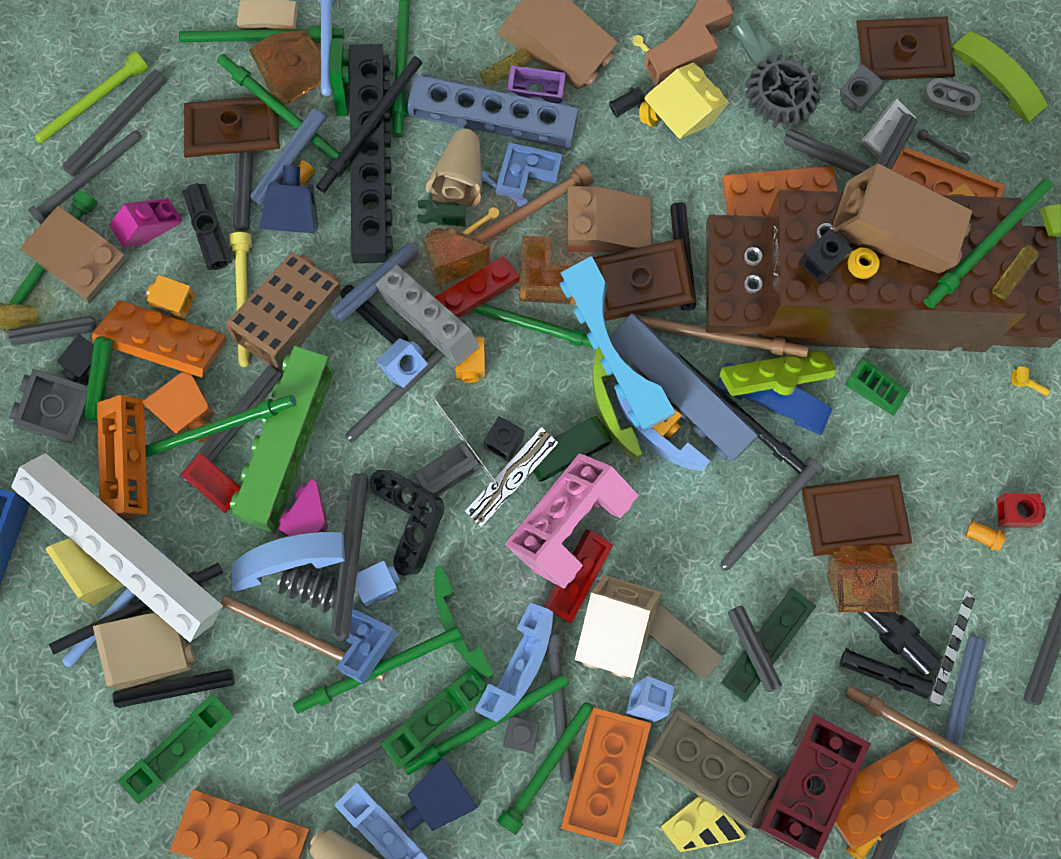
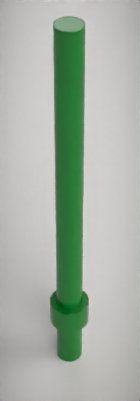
M399 0L395 80L407 66L410 0ZM406 86L391 105L390 115L393 117L392 135L394 137H403L404 118L407 117L408 107L405 102Z
M310 26V29L179 31L180 42L311 40V43H321V26ZM332 28V39L343 38L344 40V28Z
M224 53L218 57L217 63L232 75V79L240 86L244 85L294 129L298 130L303 121L251 77V72L244 66L239 67ZM315 133L310 140L314 146L331 160L339 156L340 152L319 134ZM350 161L346 164L347 168L350 166Z
M1044 178L952 272H946L937 281L938 286L923 300L925 305L929 308H934L946 294H952L960 286V280L1053 187L1052 182Z
M482 304L470 311L568 340L571 345L592 347L585 334V330L575 327L571 330L487 304Z
M291 394L276 400L267 399L259 402L258 406L145 445L146 457L259 418L268 419L274 417L279 411L296 406V398Z
M459 627L451 628L379 662L365 682L461 638L462 633ZM347 677L328 687L323 685L314 689L313 694L294 702L293 707L296 713L299 714L316 705L323 706L332 702L333 697L362 683Z
M564 674L522 696L519 702L498 722L485 717L438 745L433 743L424 748V753L411 759L403 766L406 773L410 775L428 764L431 766L442 760L443 755L567 686L569 683Z

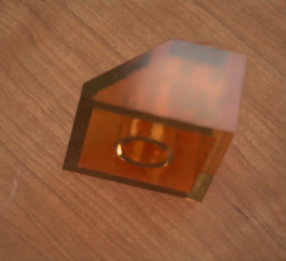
M307 30L272 34L249 49L271 94L284 105L321 84V56Z
M453 228L433 229L426 236L422 237L425 258L437 287L471 275L490 264V248L487 242Z
M844 545L842 547H830L827 578L838 612H899L897 563L890 546Z

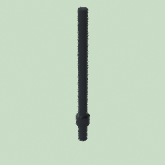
M416 56L411 59L337 158L334 157L327 165V172L316 185L318 190L325 193L337 177H341L346 171V164L423 64L421 59Z
M677 352L693 370L760 434L758 438L773 451V456L780 462L784 460L798 474L806 467L805 463L791 452L792 448L788 444L777 440Z
M218 562L197 573L192 571L187 575L199 586L203 587L202 583L223 574V571ZM139 600L49 643L50 649L55 655L94 636L93 626L131 618L150 609V607L142 600Z

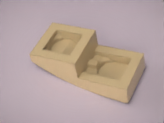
M240 0L237 26L241 30L267 27L269 30L296 29L298 4L295 1Z

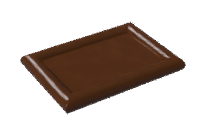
M947 16L856 21L861 65L866 66L881 80L955 77Z
M273 94V96L278 99V95ZM257 96L184 103L185 158L280 149L279 116Z
M683 238L592 257L607 285L604 308L605 321L628 317L631 313L638 315L696 302Z
M899 474L802 488L813 556L912 543Z

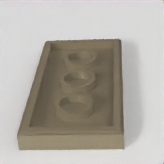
M678 708L673 711L645 758L646 761L749 830L755 824L780 776Z

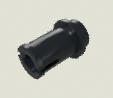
M631 87L629 92L610 101L609 107L614 116L618 118L636 106L640 108L641 103L646 100L639 87Z

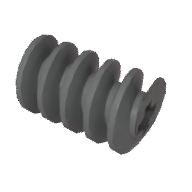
M311 565L304 572L301 571V566L281 571L276 586L278 594H284L287 591V596L290 599H294L299 594V602L304 604L310 599L311 608H316L321 603V612L327 613L331 608L334 610L337 586L334 585L335 575H331L324 581V571L320 570L313 576V566Z

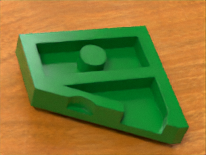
M343 38L331 40L330 78L336 116L348 115L349 49H344Z

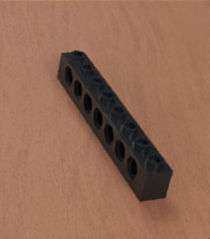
M383 44L349 45L350 140L390 88V80H385V71H390L389 54H384ZM372 73L376 75L373 78H365L367 74ZM368 99L376 100V102L372 104L364 103ZM390 107L377 123V127L371 131L350 159L351 256L354 264L384 263L388 260V253H393L392 236H387V226H392V209H387V200H392L391 183H386V174H391L392 172L391 157H386V148H391V132L386 131V122H391ZM368 150L378 151L373 156L365 155ZM368 176L378 177L374 182L365 181ZM369 202L378 203V206L373 209L365 207ZM370 228H377L379 230L377 234L372 236L365 234Z

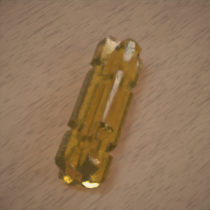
M520 49L515 52V56L509 55L492 65L493 68L488 67L480 72L482 82L485 86H489L496 82L495 79L498 78L500 80L508 76L511 65L520 67L528 65L531 62L530 55L526 49Z
M1026 245L992 288L993 294L1000 299H1006L1039 256L1038 250L1030 245Z

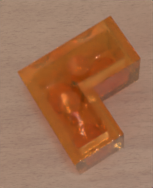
M522 237L520 302L576 304L573 296L567 299L559 284L564 281L561 272L572 267V265L550 264L551 237Z

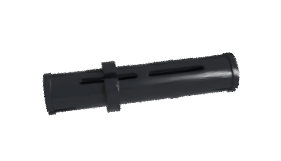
M845 648L839 663L840 667H845L892 685L893 689L897 691L903 689L924 699H927L930 695L933 681L909 673L907 668L902 666L900 668L893 667L851 651L848 648Z

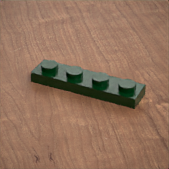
M793 588L787 592L757 633L772 665L816 607L815 604ZM744 650L720 683L743 702L749 699L761 682L746 650Z

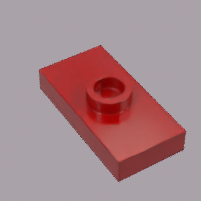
M201 452L180 473L183 478L225 514L230 509L234 493L236 491L239 492L241 489L239 485Z

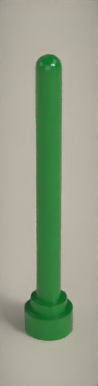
M78 190L72 199L74 202L71 205L73 209L70 215L80 220L83 214L87 215L88 212H92L98 202L87 193ZM38 263L34 265L10 300L9 306L11 309L18 310L45 272V269Z
M588 702L582 704L514 806H509L507 811L503 810L496 821L511 833L517 835L524 825L522 823V820L525 818L523 813L592 713V704Z

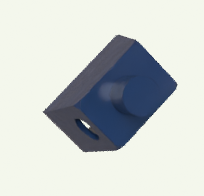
M284 165L283 180H275L268 184L260 229L315 233L319 225L314 186L311 183H300V166Z
M443 758L407 794L414 806L402 814L400 818L410 832L423 822H426L430 829L434 831L474 811L478 806Z

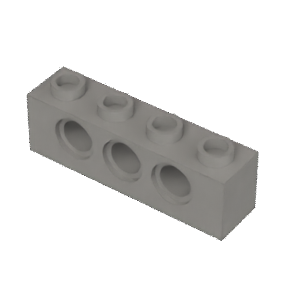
M398 265L376 283L385 302L457 366L479 348L471 329Z

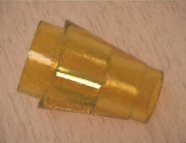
M0 303V329H3V331L38 322L36 305Z

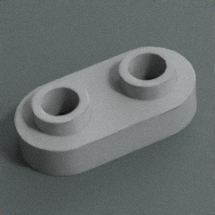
M944 78L931 80L924 91V99L930 106L961 116L973 114L981 102L980 94L975 88ZM934 93H939L942 98L936 97ZM960 101H966L968 106L962 105Z

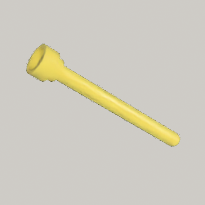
M246 232L229 234V248L235 254L237 310L248 300L247 254L249 253V248H252V235ZM238 344V363L241 367L245 368L250 364V352Z

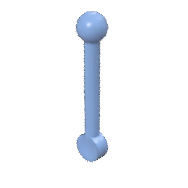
M481 171L482 182H486L496 189L497 183L490 179L485 171ZM510 198L516 202L518 208L527 204L526 198H523V200Z

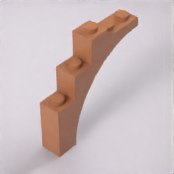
M697 0L692 13L683 25L667 40L647 51L644 66L656 86L680 67L693 62L698 67H702L714 61L718 50V42L713 33L729 27L734 13L730 0Z

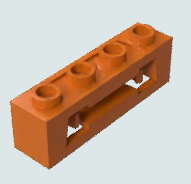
M119 395L97 402L99 499L123 520L147 515L145 417L143 399ZM135 418L136 434H126L134 430V427L127 425V421ZM129 480L137 482V501L130 500L129 492L135 491V486L129 487Z

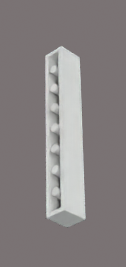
M44 453L19 467L12 488L185 639L191 642L214 624L223 605L49 455Z

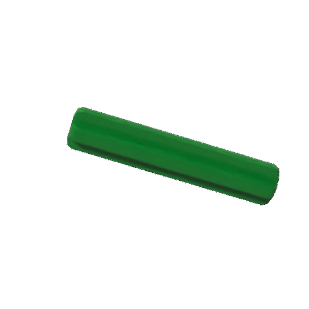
M105 336L95 338L84 408V418L92 421H97V402L103 401L105 397L113 343L111 338Z

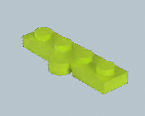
M819 350L808 352L807 357L790 355L722 367L719 376L731 396L774 389L775 392L781 395H791L795 391L797 384L834 378L837 369L826 352Z

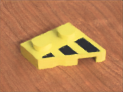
M700 796L694 798L660 826L679 852L739 841L746 837L731 817Z

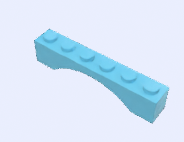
M592 256L561 272L564 281L559 284L567 299L573 296L577 304L573 311L580 324L584 322L588 324L591 332L586 335L594 350L600 347L605 357L600 362L607 375H615L618 384L614 388L621 401L627 399L632 407V410L627 413L635 428L641 425L643 430L646 431L675 416V411L662 387L634 372L620 358L612 346L607 334L604 318L607 285Z

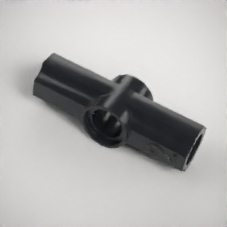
M198 183L189 185L182 192L207 269L220 270L226 268L232 261L207 185ZM207 223L213 224L209 230H201L203 225Z
M877 593L871 596L857 611L880 634L879 638L882 643L893 653L901 655L922 676H926L943 658L919 635L920 631L912 621L903 615H898Z

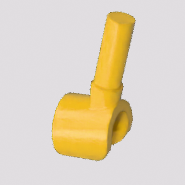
M1019 366L1017 370H1012L1011 382L1013 385L1027 386L1045 396H1048L1050 393L1048 388L1029 379V368Z

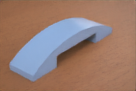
M617 392L615 393L614 398L624 421L629 428H633L635 435L648 448L679 466L698 471L706 469L710 460L688 442L680 451L653 428L646 431L643 430L641 425L635 428L627 413L632 410V407L627 399L621 401Z
M337 532L307 533L277 539L258 546L243 554L232 564V590L235 592L262 584V576L312 563L316 568H321L345 561L344 535Z
M530 602L517 627V630L524 633L498 686L495 687L488 683L475 712L498 722L525 694L535 678L547 650L553 620V612Z
M358 782L334 804L385 859H429Z

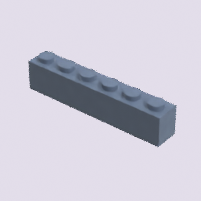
M631 313L609 337L613 343L612 346L620 358L624 359L626 356L633 363L631 368L634 372L644 378L647 376L653 383L660 385L666 396L675 404L673 408L682 415L681 418L685 419L688 417L695 424L693 427L694 431L704 440L709 437L716 444L714 450L724 460L728 458L732 461L736 460L760 436L732 406L637 314Z

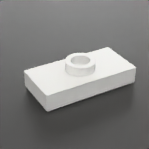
M898 99L892 100L860 142L877 159L880 157L902 115L910 114L916 118Z

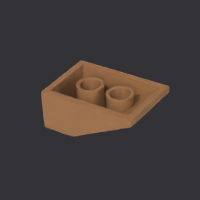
M568 186L567 252H620L651 245V198L597 186Z
M59 206L54 209L20 248L21 251L88 304L91 303L126 262L125 255Z

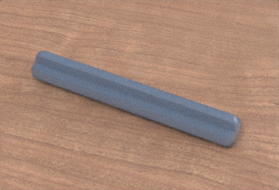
M316 108L311 110L251 193L250 197L259 205H264L268 184L272 181H281L283 179V166L294 164L326 120V116Z
M406 243L331 308L332 317L338 322L344 321L379 290L376 283L396 265L403 269L418 256L417 247L412 243Z
M970 636L967 640L943 736L958 746H961L986 644L984 639L977 636Z

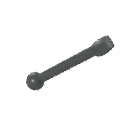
M921 129L918 132L920 140H928L956 156L964 164L969 162L970 156L967 153L958 152L930 136L925 129Z

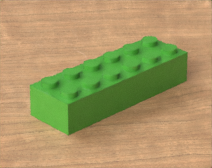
M297 346L293 347L291 354L287 353L282 366V370H284L281 381L277 380L272 392L274 400L292 394L295 396L297 404L296 406L279 411L274 417L262 418V425L264 427L261 435H257L253 441L251 452L254 454L250 464L246 463L242 470L241 480L243 483L239 492L236 491L230 503V508L233 509L232 514L242 524L272 534L276 533L279 519L283 514L334 375V370L328 356Z

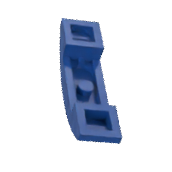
M726 362L725 367L733 366L736 364ZM719 378L716 386L724 393L730 395L722 379ZM797 387L791 395H781L775 392L774 389L733 396L739 400L745 398L795 420L794 424L819 435H822L832 412L831 407Z

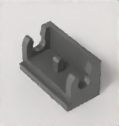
M462 441L430 464L414 472L413 476L420 486L439 496L478 471L479 463Z

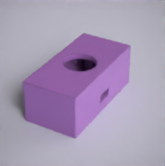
M511 65L507 91L527 98L540 97L547 102L558 104L563 100L566 73ZM532 84H540L544 88V93L528 91V88Z

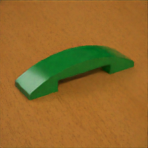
M439 565L435 567L434 592L438 613L444 630L447 631L456 627V623L445 600L455 595L442 566ZM462 637L451 642L459 655L471 668L473 667L476 672L487 679L494 677L481 647L469 652Z
M472 667L409 717L385 738L380 745L398 769H400L457 718L480 701L487 685Z
M214 694L190 714L191 717L144 760L140 759L117 780L137 804L144 801L182 769L234 717Z

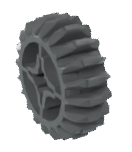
M781 53L776 60L770 56L767 58L766 63L761 61L758 63L757 69L751 71L750 79L746 83L748 90L745 96L747 99H750L748 106L749 108H756L754 117L762 114L764 116L763 124L768 122V119L772 120L773 128L777 127L779 122H782L784 129L788 128L790 122L795 127L799 125L801 120L805 122L810 114L815 112L816 104L820 100L818 93L821 90V85L816 83L818 74L810 75L812 66L804 68L803 59L799 60L798 63L794 62L793 54L789 56L788 60H784ZM768 77H771V87H769L768 91L763 92L762 83ZM799 91H803L804 101L796 106L794 102L795 96Z

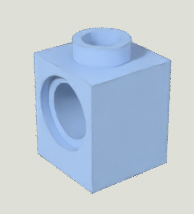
M401 338L375 361L388 378L402 388L428 365L422 357L424 354L423 350L414 341L409 343ZM407 355L405 365L400 367L401 358Z
M382 561L357 573L355 586L363 604L367 607L398 592L395 584L399 583L400 579L394 566L387 568L385 562Z
M646 676L632 685L626 713L651 723H655L668 716L675 686Z

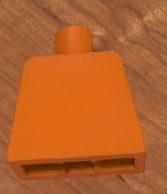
M181 372L142 401L147 409L176 435L205 425V421L214 415L196 379L192 374ZM210 436L198 439L197 441L199 443H202L206 441Z

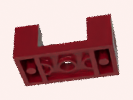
M812 714L804 716L792 742L793 745L797 746L772 800H767L753 828L807 857L819 859L871 743ZM813 776L818 777L823 783V789L818 795H812L807 789V782Z

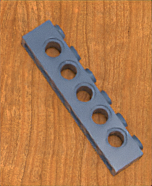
M432 75L414 76L407 104L409 117L570 150L578 117V108L573 107L569 103H551L540 97H522L511 91L502 93L493 91L486 86H468L457 80L448 82L439 80ZM438 96L446 98L441 102L433 100ZM463 102H470L473 104L470 107L461 106ZM496 107L500 109V111L496 113H491L488 111V109ZM524 113L527 116L525 118H517L514 115ZM545 118H550L554 122L551 124H545L542 122V120Z

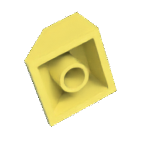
M694 62L676 69L644 98L679 139L712 125L729 104L721 90L707 78L704 71Z
M70 538L46 548V551L78 599L95 606L124 586Z

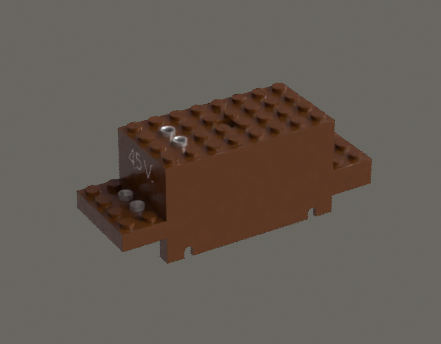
M779 190L767 217L708 216L706 222V333L758 334V337L773 340L774 337L786 339V342L790 341L806 346L952 351L954 348L962 347V351L986 352L991 346L1050 348L1061 339L1056 236H1048L1045 226H1023L1021 219L960 280V286L952 294H946L934 308H929L923 300L938 286L937 281L946 272H952L955 267L941 273H936L907 262H898L895 258L875 252L879 258V268L872 277L861 279L852 275L848 269L847 259L820 285L799 264L804 252L832 228L843 192ZM942 195L973 211L969 221L971 228L963 240L961 247L962 257L959 263L1021 202V198ZM849 243L853 251L858 248H863ZM747 255H756L757 261L749 260ZM859 259L861 265L869 266V262L866 259ZM748 282H755L758 288H749Z

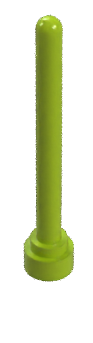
M133 51L126 57L125 66L37 132L35 140L38 143L45 142L129 76L142 75L149 69L145 61L136 51Z

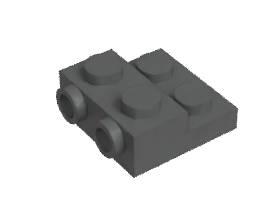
M33 368L30 376L24 375L19 391L24 392L20 403L14 402L9 419L14 420L13 427L72 444L85 407L88 386Z

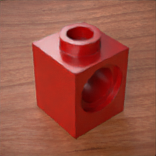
M1005 493L996 498L998 527L1033 528L1043 523L1046 509L1045 504L1041 502V494ZM1018 504L1022 505L1026 509V517H1023L1018 513Z

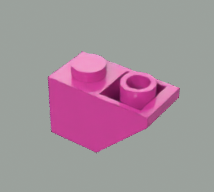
M169 199L124 203L109 226L124 248L144 245L179 225L182 219Z
M310 479L308 484L304 483L298 489L295 495L297 501L292 509L287 508L279 519V524L281 525L278 529L287 537L325 532L328 528L320 487L316 481Z

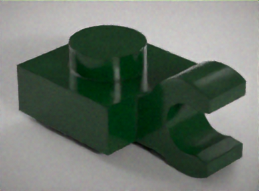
M428 200L418 201V208L428 210V213L425 215H417L418 223L436 222L437 225L466 226L465 206H460V204L455 202H447L444 205H437L436 208Z

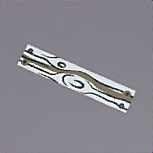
M431 394L434 404L459 438L466 444L481 468L497 488L494 478Z
M541 427L495 477L494 480L496 481L497 488L491 482L465 512L482 527L558 442Z

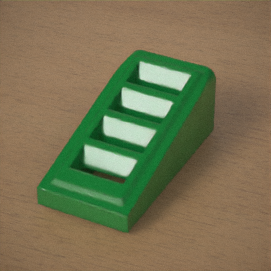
M864 357L858 362L844 384L893 416L909 393L905 387ZM865 372L868 374V377L863 383L859 379ZM873 378H875L878 382L872 390L868 386ZM884 384L888 388L881 397L878 392ZM894 390L898 394L892 404H890L887 399Z

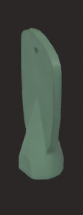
M747 18L743 19L731 30V33L741 41L743 48L756 67L761 61L766 63L767 58L770 56L776 60L778 55H780L766 38L753 29Z

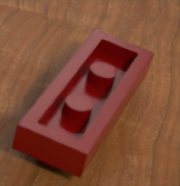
M502 256L434 298L459 319L520 282V275L506 258Z
M585 529L572 553L583 566L564 589L555 585L544 608L551 610L553 614L564 621L572 623L613 544L592 530Z

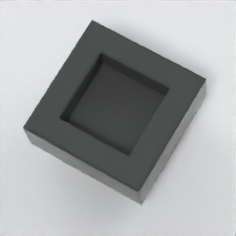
M510 717L503 747L533 754L539 723Z

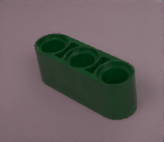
M598 416L591 417L554 437L558 444L533 470V473L538 482H543L567 469L579 453L589 457L607 447L612 440Z

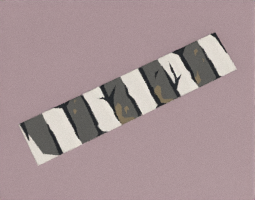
M967 590L930 701L939 707L975 601V597Z

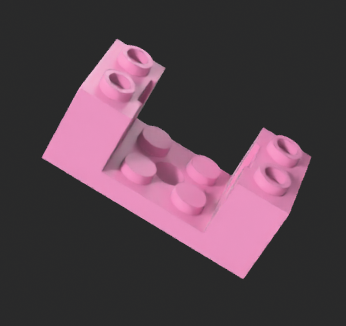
M579 453L505 545L534 573L564 589L575 578L576 573L583 565L562 545V542L572 534L575 526L593 506L599 508V506L603 507L611 515L621 518L630 510L633 502L639 495L612 466Z

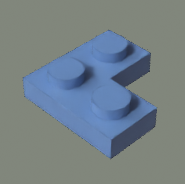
M508 142L496 186V195L523 200L529 177L556 183L563 154Z
M352 609L349 638L345 640L352 645L336 668L341 673L364 684L398 633L394 628Z

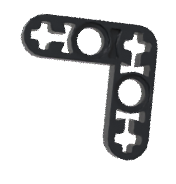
M377 470L370 477L372 492L410 514L394 556V568L397 573L403 576L416 575L424 566L444 513V503L438 495L392 470ZM385 478V483L394 486V488H385L382 479ZM406 487L411 491V499L408 503H405L402 499V492ZM427 503H429V507L432 508L431 513H429V509L426 507ZM417 527L422 529L424 535L420 543L414 538V531ZM406 557H409L408 561L411 563V567H408L409 563L406 561Z

